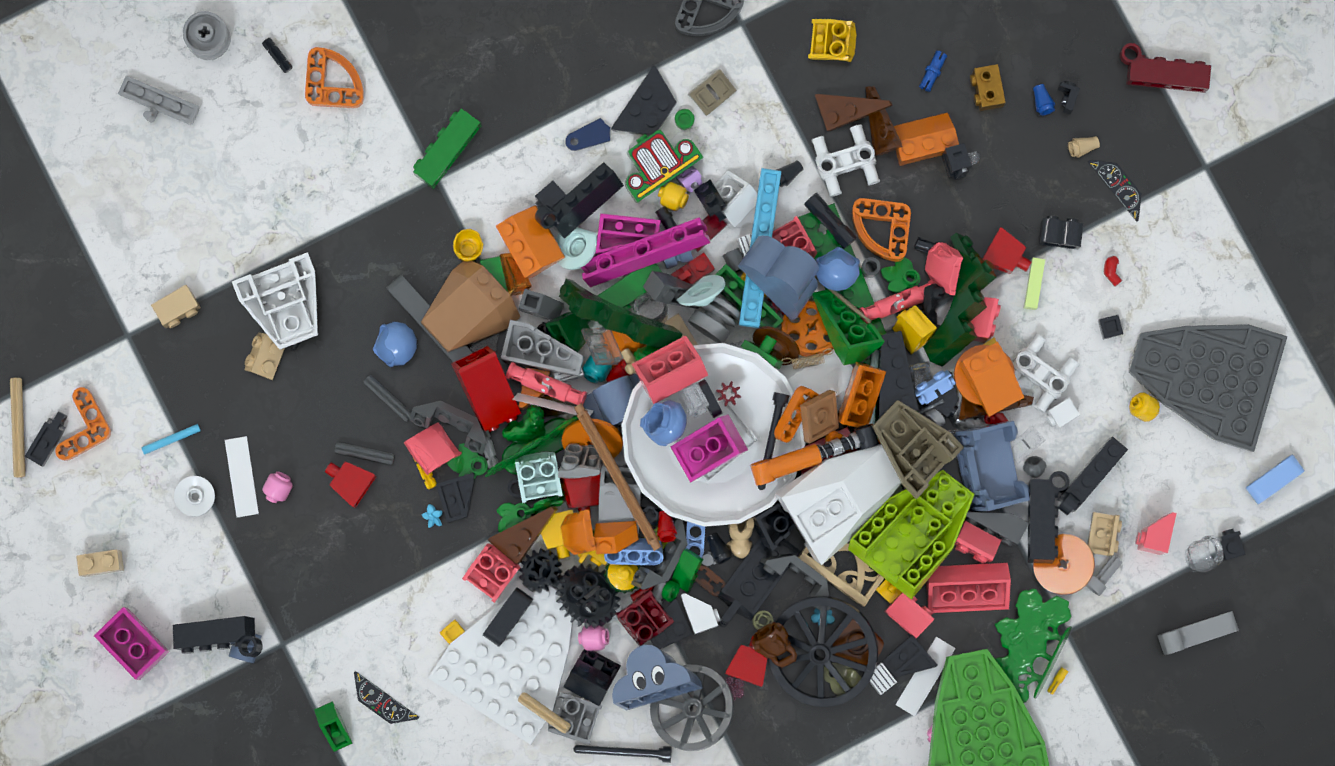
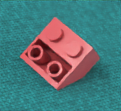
M984 297L987 308L970 321L974 325V332L977 336L973 341L985 343L988 339H991V336L993 337L996 328L993 321L998 317L1001 305H998L999 299Z
M964 521L955 542V549L963 554L969 552L974 555V560L984 564L993 561L1001 540Z
M901 593L884 612L910 635L917 638L934 620L932 617L933 613L926 606L920 607L916 603L918 599L915 596L911 600L904 593Z

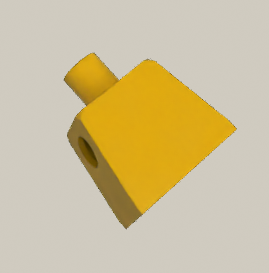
M573 509L555 513L541 532L547 549L556 548L559 559L570 557L569 550L563 544L560 526L566 515L574 513Z

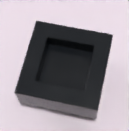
M1119 315L1098 320L1103 340L1124 334Z

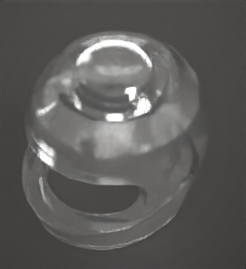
M648 293L638 296L633 304V312L635 314L660 323H665L668 319L669 310L667 304L654 301Z
M1204 536L1201 540H1196L1188 546L1185 552V559L1191 569L1198 572H1208L1222 563L1223 548L1216 536ZM1209 541L1215 547L1216 557L1214 560L1209 551Z

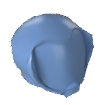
M840 247L816 259L819 266L816 276L819 282L827 289L834 291L845 290L855 283L860 274V260Z
M392 322L387 325L382 324L373 351L389 367L404 365L413 357L417 349V338L413 330L404 323Z
M667 400L663 403L657 402L641 418L640 427L656 444L667 446L683 435L687 424V415L680 403L672 400Z

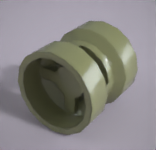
M759 611L753 617V625L757 630L773 623V617L767 611Z

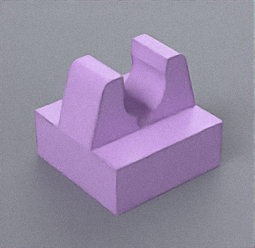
M693 166L676 176L678 182L689 192H693L691 188L692 183L696 182L699 186L702 184V176Z

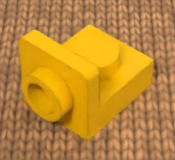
M596 550L578 554L580 558L578 562L580 564H583L588 555L591 556L590 561L599 567L601 564L604 566L608 564L604 559V554H596Z

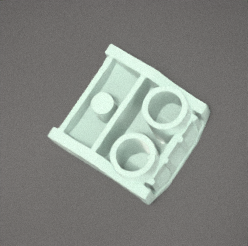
M555 452L534 453L515 459L522 503L542 497L563 496L560 478H558Z

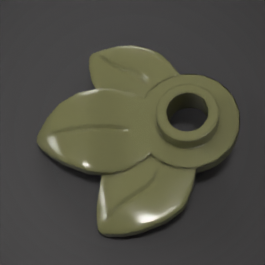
M832 663L850 687H854L861 680V676L853 668L839 663ZM825 666L824 680L830 683L831 690L836 695L845 693L836 679L829 676V670Z

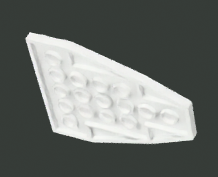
M549 586L548 592L542 589L541 593L537 591L532 592L528 588L522 590L534 600L500 647L485 638L483 633L507 600L500 603L450 643L428 677L530 745L546 721L518 702V698L525 692L553 711L570 648L571 616L564 617L566 610H559L562 603H557L556 601L561 596L556 595L557 590Z

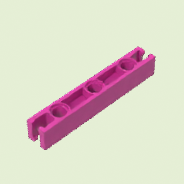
M699 217L597 255L585 266L581 267L584 271L582 278L591 288L711 243L710 238L705 233V231H708L707 226Z

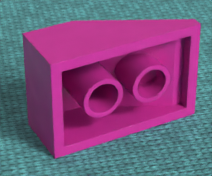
M729 414L715 419L670 446L690 483L748 451Z

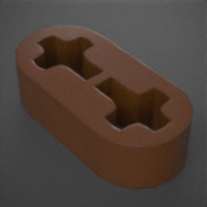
M701 565L698 570H706L705 575L710 580L707 582L703 578L700 580L696 578L695 581L711 595L718 597L720 592L714 593V587L710 582L713 581L715 584L722 583V589L726 583L708 567Z

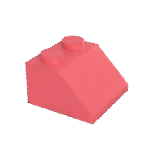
M1169 513L1142 529L1141 533L1138 532L1135 544L1138 545L1137 550L1158 555L1168 553L1177 513Z

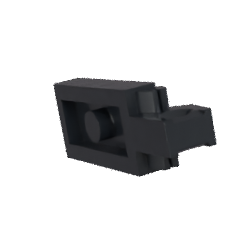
M711 179L694 190L710 217L715 214L720 222L727 218L722 210L727 205Z
M58 411L54 419L49 418L47 422L45 421L25 457L44 467L64 433L66 427L63 424L68 416Z

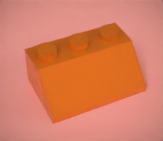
M948 113L894 126L902 143V147L895 150L900 166L941 156L946 148L959 145L955 127Z
M536 205L514 214L496 225L497 230L525 278H533L565 258L550 229L543 228L535 220V214L538 210Z
M855 363L842 406L839 410L838 421L841 424L860 427L870 423L886 371L867 364Z

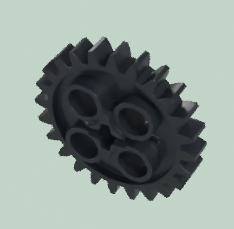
M580 564L578 568L573 566L570 570L568 569L559 579L561 582L556 585L559 590L555 593L561 596L556 602L562 603L559 610H566L564 617L570 615L571 623L577 620L578 627L584 623L586 629L591 625L594 629L599 625L602 627L606 622H610L615 613H617L615 610L620 607L617 602L621 600L620 597L615 596L619 592L610 588V585L606 582L604 574L606 570L604 569L600 573L598 572L599 567L596 566L592 569L591 564H588L586 567ZM596 586H600V589L579 607L576 606L584 596L589 594Z

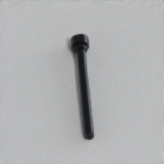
M778 392L773 393L772 400L774 401L773 405H775L763 460L772 459L776 442L774 430L781 418L783 407L789 402L790 395ZM766 484L758 485L759 490L766 488Z
M575 745L573 751L580 754L658 758L663 763H671L672 746H663L659 750Z

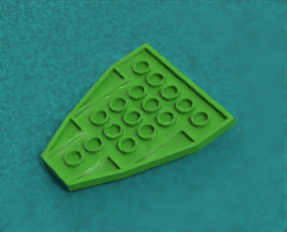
M988 649L946 657L935 700L928 766H1049L1045 742L1015 686Z

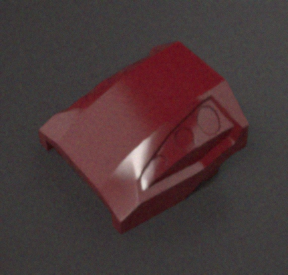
M651 590L644 592L629 606L615 613L622 626L640 646L659 635L674 622L654 597Z

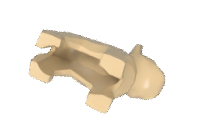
M749 518L742 523L728 525L732 540L727 543V546L731 549L733 555L738 558L746 557L753 545L752 541L749 540L754 528L753 518Z

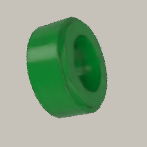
M681 109L676 113L675 124L679 129L688 130L693 126L695 118L690 110Z
M672 580L668 581L662 590V598L668 602L673 601L679 593V584Z

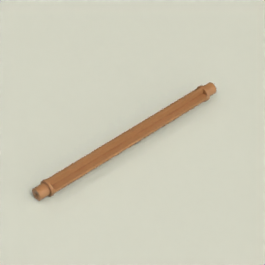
M582 403L575 406L577 418H579L586 433L589 435L591 442L645 536L648 545H651L653 551L661 548L662 546L658 541L659 538L621 474L588 411L585 410Z

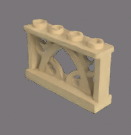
M849 544L844 545L839 551H849ZM806 546L798 556L799 559L825 577L827 582L862 607H865L884 579L880 574L875 577L865 576V571L872 572L874 570L870 569L856 555L854 556L857 563V572L845 571L839 574L838 577L834 575L836 570L834 556L830 558L832 562L830 567H825L824 564L821 565L816 562L813 557H809L807 555L809 551ZM846 576H857V580L852 578V583H847ZM864 580L873 581L864 596L860 594Z

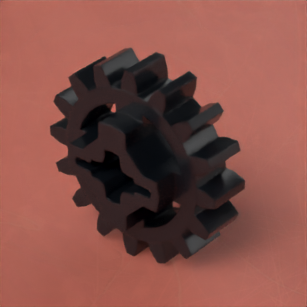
M540 548L539 553L532 550V556L526 554L527 561H521L524 566L518 570L522 573L519 576V579L523 581L522 584L530 591H537L538 593H541L542 589L548 592L550 585L555 587L554 581H560L557 575L563 572L558 568L562 565L558 560L559 557L550 550L545 551Z

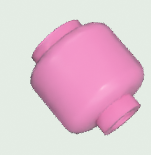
M282 472L270 474L262 489L264 494L267 495L266 499L272 503L285 501L293 486L290 481L291 478Z
M592 625L588 629L583 626L582 631L578 633L579 644H582L587 651L603 650L609 644V631L604 626L601 627L599 625L595 629Z

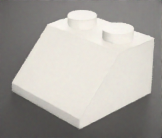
M727 171L715 184L716 189L727 205L722 209L727 217L724 221L736 227L756 206L757 192L749 183L730 171Z
M687 594L681 595L694 635L718 627L717 622L720 621L717 609L713 610L710 605Z

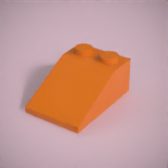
M998 342L959 363L988 417L1024 398L1010 363Z

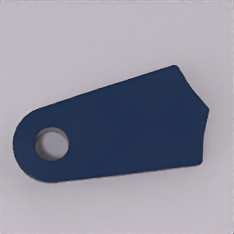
M599 118L570 133L565 140L566 147L571 151H577L610 142V127ZM576 139L578 144L572 145L570 141Z

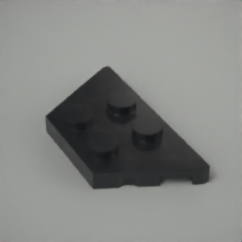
M655 66L651 68L611 127L612 131L650 136L661 128L677 104Z

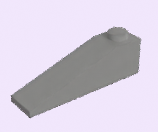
M510 320L501 355V360L504 363L511 364V362H514L517 366L574 376L580 375L584 359L583 355L558 342L531 324Z

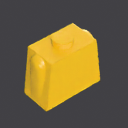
M916 305L907 311H902L896 317L898 320L892 328L894 332H902L904 345L911 355L922 348L937 329Z

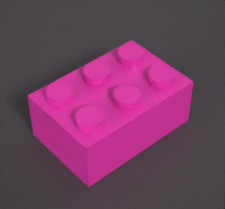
M126 607L119 610L94 635L135 680H141L170 652Z

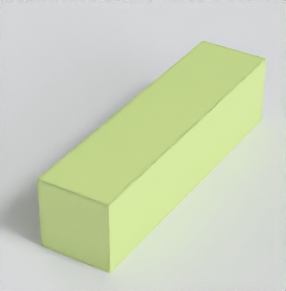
M1033 257L1031 259L1032 263L1030 265L1023 308L1037 310L1045 259Z

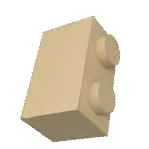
M187 285L151 304L165 328L176 327L181 323V319L195 316L198 313L197 310L201 308Z
M116 549L76 556L78 573L82 577L124 571L121 550Z

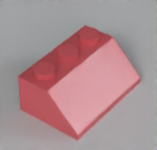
M687 336L632 363L639 380L653 404L708 376L701 357Z

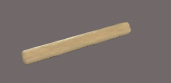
M11 378L13 476L22 478L25 477L22 379Z

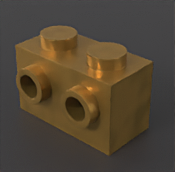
M998 64L974 68L973 75H970L971 86H975L976 94H974L975 105L979 106L980 111L1004 107L1006 102Z

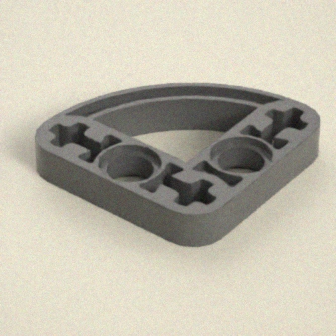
M683 0L675 20L676 30L690 36H706L717 33L729 26L737 18L744 5V0H738L741 3H736L735 6L732 5L731 0H726V3L723 2L724 0H705L730 10L721 20L705 26H693L703 0ZM694 1L697 5L696 9L692 11L686 9V2ZM685 14L693 15V18L688 16L687 24L689 26L681 28L679 21H684Z

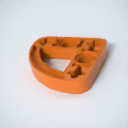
M315 47L309 51L305 87L307 102L313 106L360 107L364 101V91L361 79L354 66L345 57L333 50ZM319 52L320 56H322L318 60L319 67L311 68V65H316V61L312 56H316V53ZM327 59L336 62L347 71L353 81L354 89L325 87ZM316 71L320 72L321 79L317 82L312 81L310 78L311 74ZM310 85L321 86V88L316 87V93L320 97H317L315 101L309 97V95H313L314 88L310 87ZM337 92L340 95V99L334 103L329 101V95ZM343 93H346V97H353V94H356L360 99L356 100L355 103H352L351 99H345L346 103H343Z
M865 198L857 199L852 208V220L861 242L872 253L883 259L894 262L903 260L907 252L911 217L909 206L897 202ZM860 204H864V208L870 209L871 205H874L872 214H869L870 210L865 209L863 213H861L860 210L856 207H859ZM878 206L886 207L887 214L884 216L878 215L876 208ZM891 207H894L893 212H899L900 209H904V213H907L903 218L899 217L898 213H893L892 217L889 216ZM862 218L891 222L888 249L877 244L869 236L864 228ZM899 227L904 229L905 235L903 237H896L894 229ZM896 242H904V244L900 243L899 251L903 253L895 256V253L892 251L896 248Z

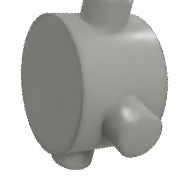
M709 551L702 557L704 559L702 564L706 567L716 564V561L711 556L712 553Z

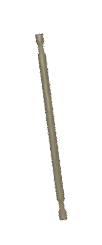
M828 289L859 316L863 317L866 322L871 323L872 320L867 318L841 294Z

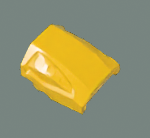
M812 19V43L808 58L812 60L851 62L855 55L857 34L855 23L853 21L834 19Z

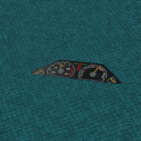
M1089 160L1090 165L1135 221H1139L1142 193L1117 163Z
M354 672L358 701L390 724L419 719V716L358 672Z

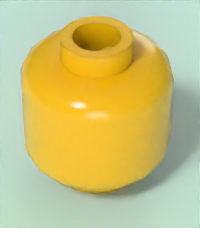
M669 182L666 186H661L658 197H660V204L662 206L678 211L680 208L684 209L689 194H687L685 187Z
M1138 393L1130 401V413L1144 422L1153 420L1159 414L1160 406L1158 400L1147 393Z

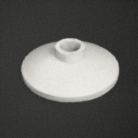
M190 476L183 479L177 485L174 492V501L177 508L183 514L192 517L207 513L215 500L213 486L208 480L199 476ZM194 493L199 494V499L196 501L192 499Z

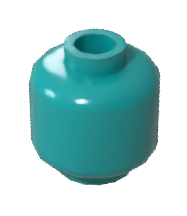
M604 353L591 354L582 368L584 377L594 384L604 382L612 370L610 358Z

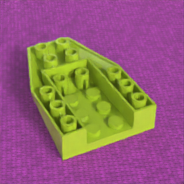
M944 470L938 472L928 482L929 486L917 499L907 489L890 497L850 539L848 550L911 600L953 550L975 495Z

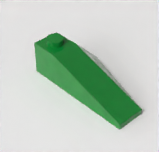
M830 290L813 293L812 297L833 349L844 366L862 362L884 344V339L876 327L862 320L861 316L849 309Z

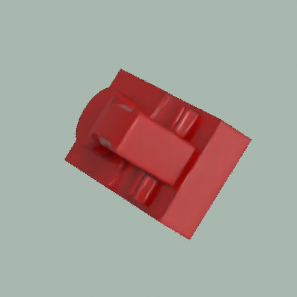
M702 253L673 272L671 276L693 285L702 277L713 272L715 268L706 254Z

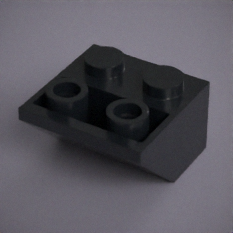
M583 649L563 687L600 706L621 665L595 651Z

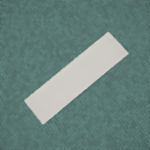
M517 393L512 399L577 415L574 409L575 406L521 393ZM585 409L589 415L593 413V410Z
M247 436L225 440L236 516L243 517L259 514Z
M936 637L927 653L938 666L915 672L896 705L915 716L942 672L946 657L951 656L955 648Z

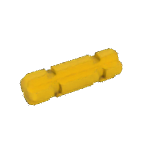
M417 463L416 465L422 479H425L426 488L432 489L436 487L437 482L432 477V472L427 475Z

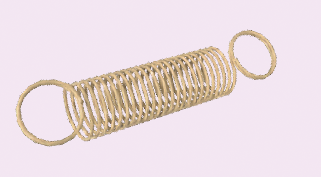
M820 353L819 355L816 354L815 356L811 355L803 358L800 357V361L795 369H797L798 367L799 369L802 368L805 360L807 359L803 367L805 368L811 357L812 359L807 367H809L810 365L813 366L817 358L819 357L816 365H818L823 354ZM796 358V359H794V360L791 359L792 364H793V362L796 360V362H795L794 365H793V369H794V367H795L797 361L799 360L798 358Z

